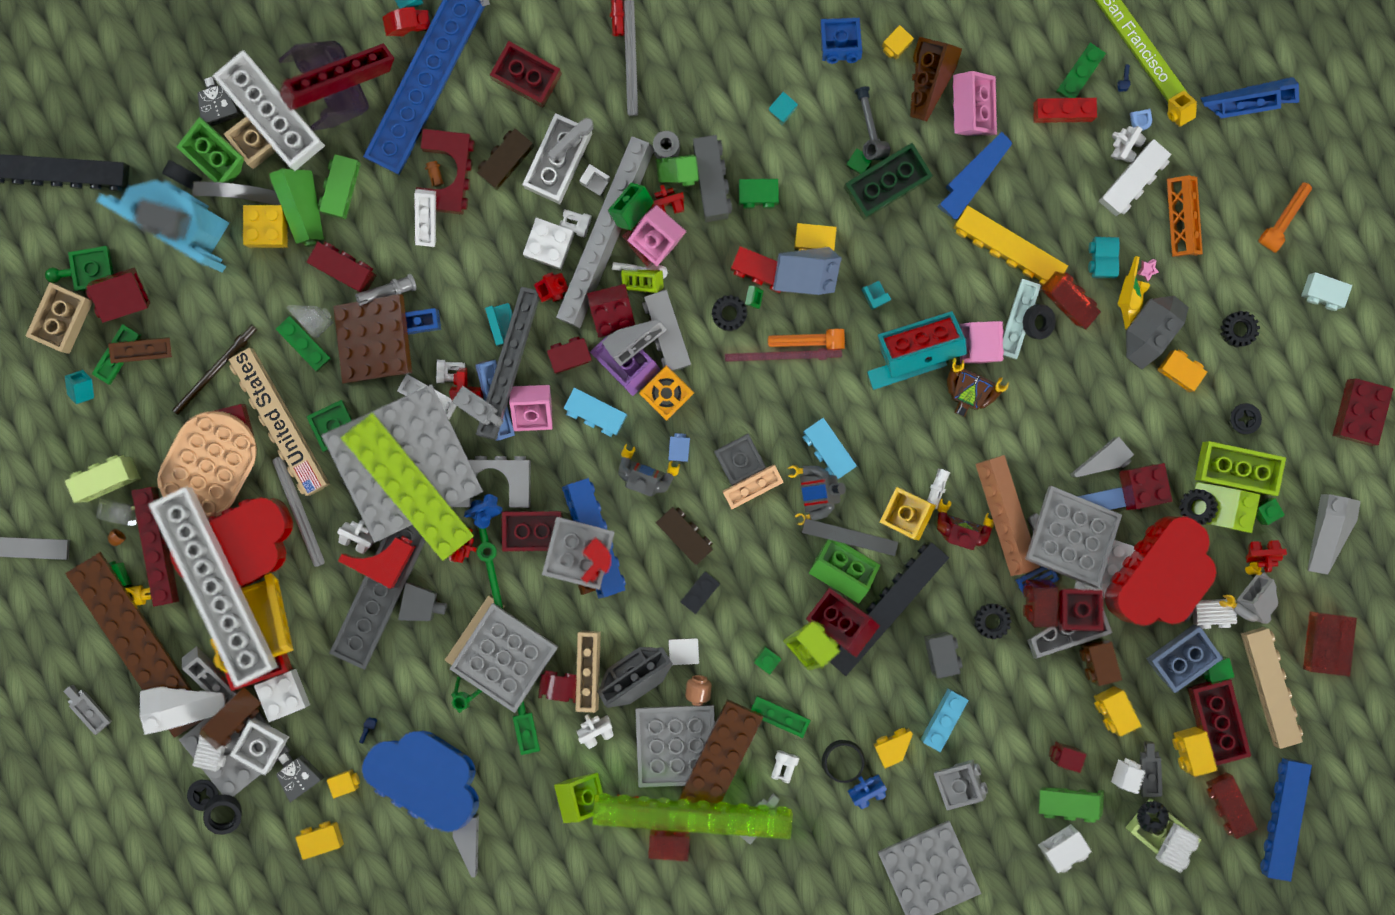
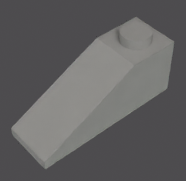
M659 319L619 329L608 335L602 341V344L621 366L667 329Z
M1114 437L1070 475L1072 477H1080L1120 466L1124 468L1132 461L1130 458L1134 454L1120 437Z
M198 646L181 658L182 669L205 691L224 693L225 701H228L237 693L235 690L231 691L226 678Z
M475 815L465 827L453 831V839L471 877H476L478 874L479 815Z

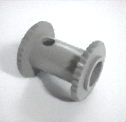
M665 130L655 136L652 145L654 148L653 153H655L654 155L657 159L679 155L680 141L676 134ZM664 144H669L671 147L668 149H664L662 146Z

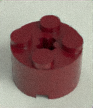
M545 671V675L541 674L538 698L546 695V699L569 702V698H572L573 703H576L577 675L565 673V677H559L557 672Z

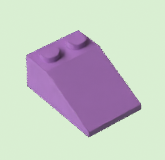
M602 341L590 351L632 396L661 370L643 350L639 351L621 366L614 360L602 344Z

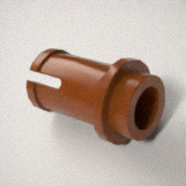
M437 161L426 163L427 167L425 170H428L432 187L444 184L439 169L441 165Z

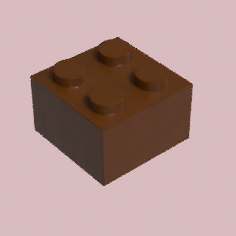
M1102 638L1080 644L1082 649L1079 650L1082 661L1086 663L1087 668L1084 671L1087 680L1098 686L1122 680L1112 641Z

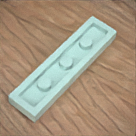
M1021 279L1003 334V356L1015 360L1018 358L1025 336L1022 323L1026 310L1035 305L1041 287L1040 284Z

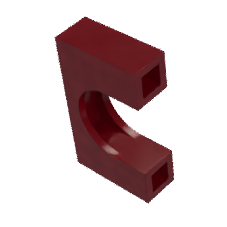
M423 129L421 141L423 152L446 154L452 157L457 164V176L448 187L443 189L416 187V189L436 191V212L463 215L464 210H467L468 198H465L466 190L470 188V179L467 178L468 171L472 170L470 152L474 151L475 141L472 140L470 134Z

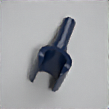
M1129 64L1125 65L1123 80H1118V92L1127 91L1131 85L1129 80Z
M369 717L366 719L359 743H364L369 729L375 730L376 718Z

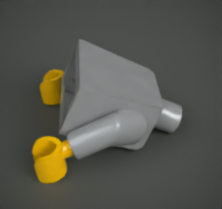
M1257 562L1249 564L1250 566L1245 567V571L1249 575L1256 574V576L1238 597V603H1235V598L1232 595H1223L1227 602L1219 601V604L1222 607H1232V611L1248 621H1258L1262 624H1267L1271 621V614L1278 606L1277 586L1274 579H1271L1265 572L1262 573L1261 567L1257 566Z

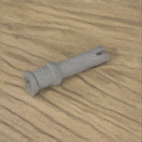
M408 274L405 278L399 280L392 279L389 284L356 293L355 296L358 297L356 300L359 306L373 301L375 298L397 295L409 290L416 291V283L413 276Z

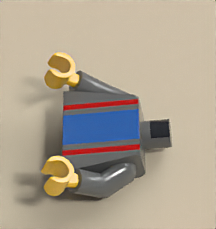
M626 444L621 452L623 458H621L618 471L619 477L625 481V487L648 496L666 492L674 476L678 475L680 464L677 467H672L673 461H670L667 473L631 461L630 459L635 452V447L633 446L632 451L626 449Z
M791 465L788 469L794 468L796 474L788 475L790 478L803 474V476H800L805 513L809 512L808 515L800 513L795 516V518L800 516L804 518L803 522L797 525H804L805 518L814 521L826 518L834 510L835 504L840 503V495L844 494L846 490L845 485L838 483L836 475H830L827 470L820 466H802V468H799L796 465Z

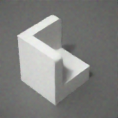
M589 164L579 181L581 185L601 195L610 181V176Z

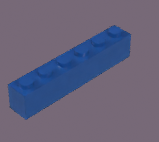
M589 478L562 487L573 521L607 529V524L600 514V503L595 499L594 485L590 482ZM613 542L610 548V568L603 575L600 590L596 589L598 599L626 590L625 579L620 574L618 568L620 566L619 560L614 556L612 550Z
M1282 758V762L1278 765L1279 778L1274 786V792L1276 793L1275 801L1271 804L1272 817L1267 825V831L1269 832L1268 840L1264 842L1265 856L1260 864L1262 874L1268 878L1290 882L1292 879L1312 767L1311 764Z

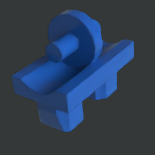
M487 494L484 496V502L481 500L473 501L471 509L465 511L464 517L475 519L474 524L484 529L490 525L492 517L502 513V507L497 506V497Z
M878 774L865 781L862 776L858 777L861 783L848 790L855 806L864 809L870 804L868 800L874 796L876 800L885 798V791L887 789Z

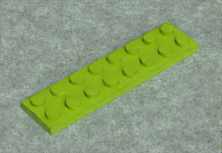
M373 412L341 437L343 442L442 561L474 537L473 533Z

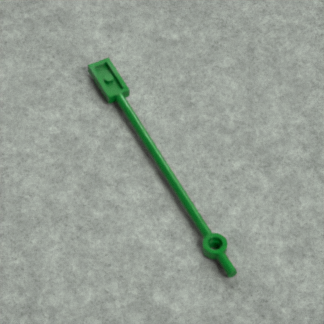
M478 527L481 544L477 548V555L480 560L486 563L494 603L503 609L493 559L497 555V548L493 543L489 542L486 528L481 529ZM485 548L491 550L490 555L484 553ZM523 701L518 708V715L513 716L521 755L541 750L533 712L526 713Z

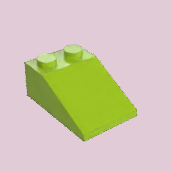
M1196 482L1195 489H1203L1211 493L1216 498V502H1218V512L1215 513L1216 517L1211 519L1212 522H1207L1206 524L1252 533L1260 494ZM1203 500L1193 502L1192 511L1195 514L1200 515L1205 512L1206 503Z
M814 621L807 623L783 640L807 670L822 668L840 652L836 648V642L832 638H828L823 633L825 631L824 628Z

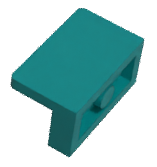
M509 303L485 308L493 337L498 347L504 344L513 315Z

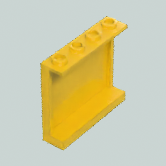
M270 573L264 575L265 581L241 588L273 657L293 651V645L279 580ZM211 638V646L216 653L214 657L215 665L227 673L228 670L213 638Z

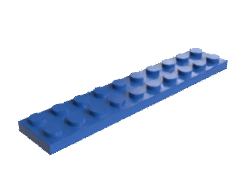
M442 0L363 156L365 159L400 175L485 7L481 5L480 0Z

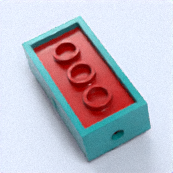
M953 311L878 334L880 350L892 378L967 354L966 340Z

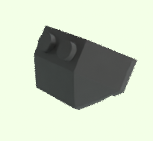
M1175 296L1149 299L1126 330V358L1138 368L1143 369L1159 357L1185 324L1189 307Z
M639 647L607 669L597 693L607 708L631 704L661 684L673 663L662 647Z

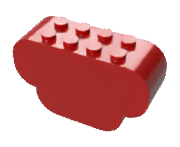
M249 498L240 502V507L232 509L231 507L222 511V516L208 518L240 588L263 578L264 575L277 571L286 560V548L283 541L292 533L293 518L287 506L276 498ZM170 550L171 562L177 573L184 578Z
M1166 516L1157 520L1154 525H1151L1146 530V536L1135 545L1133 554L1123 561L1121 570L1112 576L1111 583L1105 592V604L1108 610L1124 622L1138 625H1149L1155 621L1171 624L1180 623L1188 618L1215 580V564L1206 554L1209 548V536L1205 528L1189 517Z

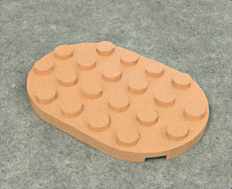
M203 412L190 418L180 429L160 467L157 481L163 498L184 487H192L207 518L221 515V512L230 508L254 465L257 448L252 432L240 419L224 412Z

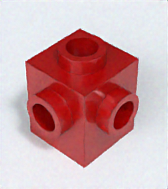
M553 272L548 273L542 277V280L534 284L541 302L553 300V302L559 301L564 298L563 294L568 290L562 273L556 275Z

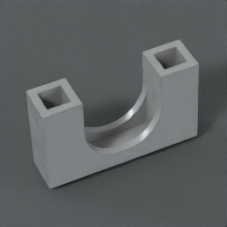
M475 456V460H468L475 476L488 468L497 469L506 476L509 482V507H531V460H526V456H514V460H506V456H495V460H487V456ZM472 497L451 507H471Z

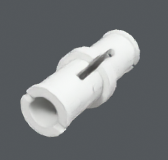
M939 468L934 483L930 486L931 491L927 499L928 502L936 505L935 509L938 508L941 496L945 493L946 489L944 488L950 472Z

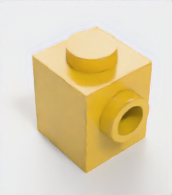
M1185 90L1168 100V118L1178 126H1183L1196 118L1197 101Z

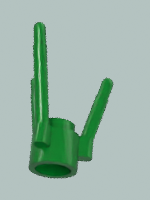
M457 677L454 691L451 694L453 697L452 706L458 713L469 708L470 701L482 692L480 689L471 695L466 692H458L460 677Z

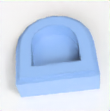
M1151 109L1131 112L1132 126L1135 128L1139 126L1143 129L1142 131L1148 129L1152 124Z

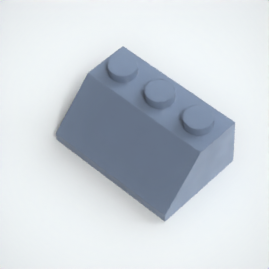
M1192 625L1146 659L1157 675L1176 693L1223 658L1202 628Z

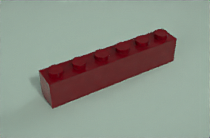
M384 43L283 81L279 96L290 111L389 73L394 57Z
M158 487L132 490L153 607L179 602L173 565L170 559V549L149 504L160 500Z

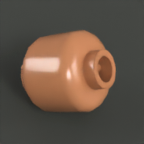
M692 676L686 683V699L692 702V705L702 706L703 703L708 702L711 698L712 684L705 676Z

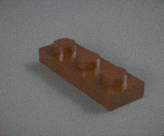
M169 337L108 343L111 363L172 357Z

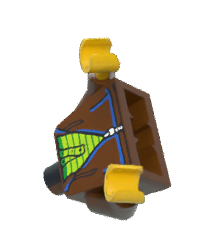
M953 358L952 368L947 377V386L951 400L958 402L955 414L965 417L969 408L973 410L984 409L992 404L1003 391L1007 390L1009 382L1005 386L1000 384L1003 378H999L996 384L964 369V360H962L960 365H956V358Z

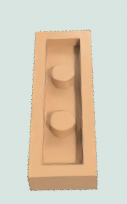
M773 464L722 492L731 509H734L784 482L776 466Z

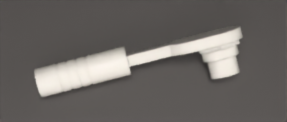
M613 262L612 270L618 271L662 270L663 279L667 276V269L662 265H651L647 268Z

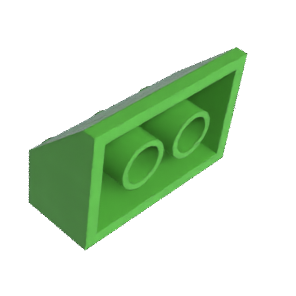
M201 117L198 118L177 145V148L213 182L233 183L242 170L244 157Z
M827 539L815 559L809 574L855 602L860 603L869 591L880 564L845 543Z

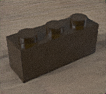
M516 128L513 131L509 130L505 134L503 143L500 146L496 145L490 153L491 157L487 161H482L477 168L479 170L477 174L496 191L535 147Z
M672 507L656 524L697 565L713 550L711 547L713 543L706 536L702 538L697 533L700 529L692 521L688 523L684 519L686 514L679 507L676 509Z

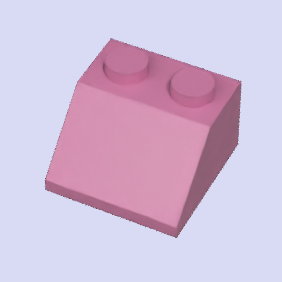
M655 206L644 216L627 241L653 264L658 266L678 244L686 231L663 210Z
M550 385L512 387L510 409L513 430H552Z

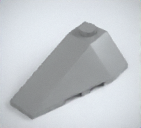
M1321 494L1307 571L1322 574L1330 572L1357 522L1361 501L1330 494Z

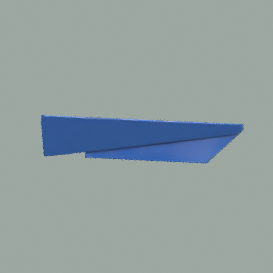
M1294 77L1202 97L1201 102L1220 118L1280 109L1281 103H1299V83Z
M1003 132L988 144L945 187L950 194L937 206L941 211L953 219H958L1012 145V142Z

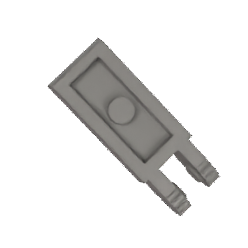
M590 118L580 121L548 152V157L553 163L556 160L560 161L567 154L566 150L571 146L575 147L581 141L580 137L582 135L590 134L594 127L593 121Z

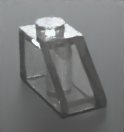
M288 305L286 307L312 337H319L334 323L330 319L332 315L326 308L321 309L317 306Z
M99 499L96 518L123 525H136L137 518L134 505Z

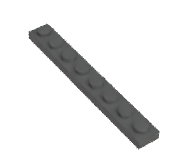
M525 287L520 289L486 399L487 403L496 408L497 413L495 415L502 420L540 299L536 290ZM479 422L476 435L497 440L500 427L492 422L488 425Z

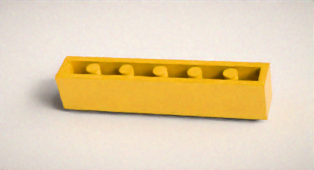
M968 205L953 227L956 230L955 233L960 237L970 238L975 246L979 248L985 247L990 250L989 254L996 258L1001 257L1005 259L1007 265L1012 268H1020L1025 276L1029 278L1035 277L1040 280L1039 284L1046 288L1057 286L1068 267L1065 263Z

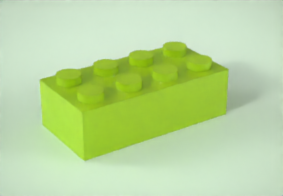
M1210 441L1202 442L1195 480L1268 496H1279L1286 457Z

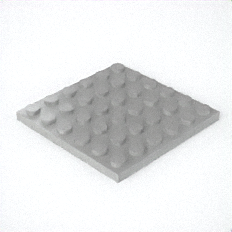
M432 384L372 411L450 507L483 492ZM370 412L322 434V437L375 543L411 526L412 523L341 439L344 434L372 413Z

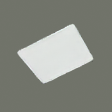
M697 638L669 640V656L673 663L672 665L699 664Z

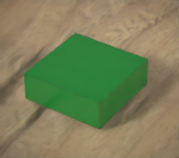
M856 148L846 166L858 174H862L866 171L872 160L866 159L863 152Z
M749 285L745 305L759 309L764 291L756 286Z

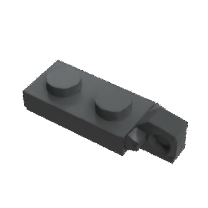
M1145 741L1144 752H1140V769L1146 773L1143 775L1144 778H1142L1143 781L1141 782V796L1162 797L1161 757H1159V752H1155V743Z

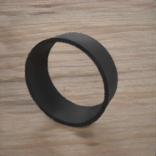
M838 740L831 743L825 749L822 756V766L829 778L840 783H849L856 780L861 775L865 764L861 748L849 740ZM850 746L860 754L862 768L854 778L841 781L835 779L829 773L827 758L836 747Z

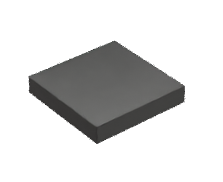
M749 433L714 451L731 486L766 468Z

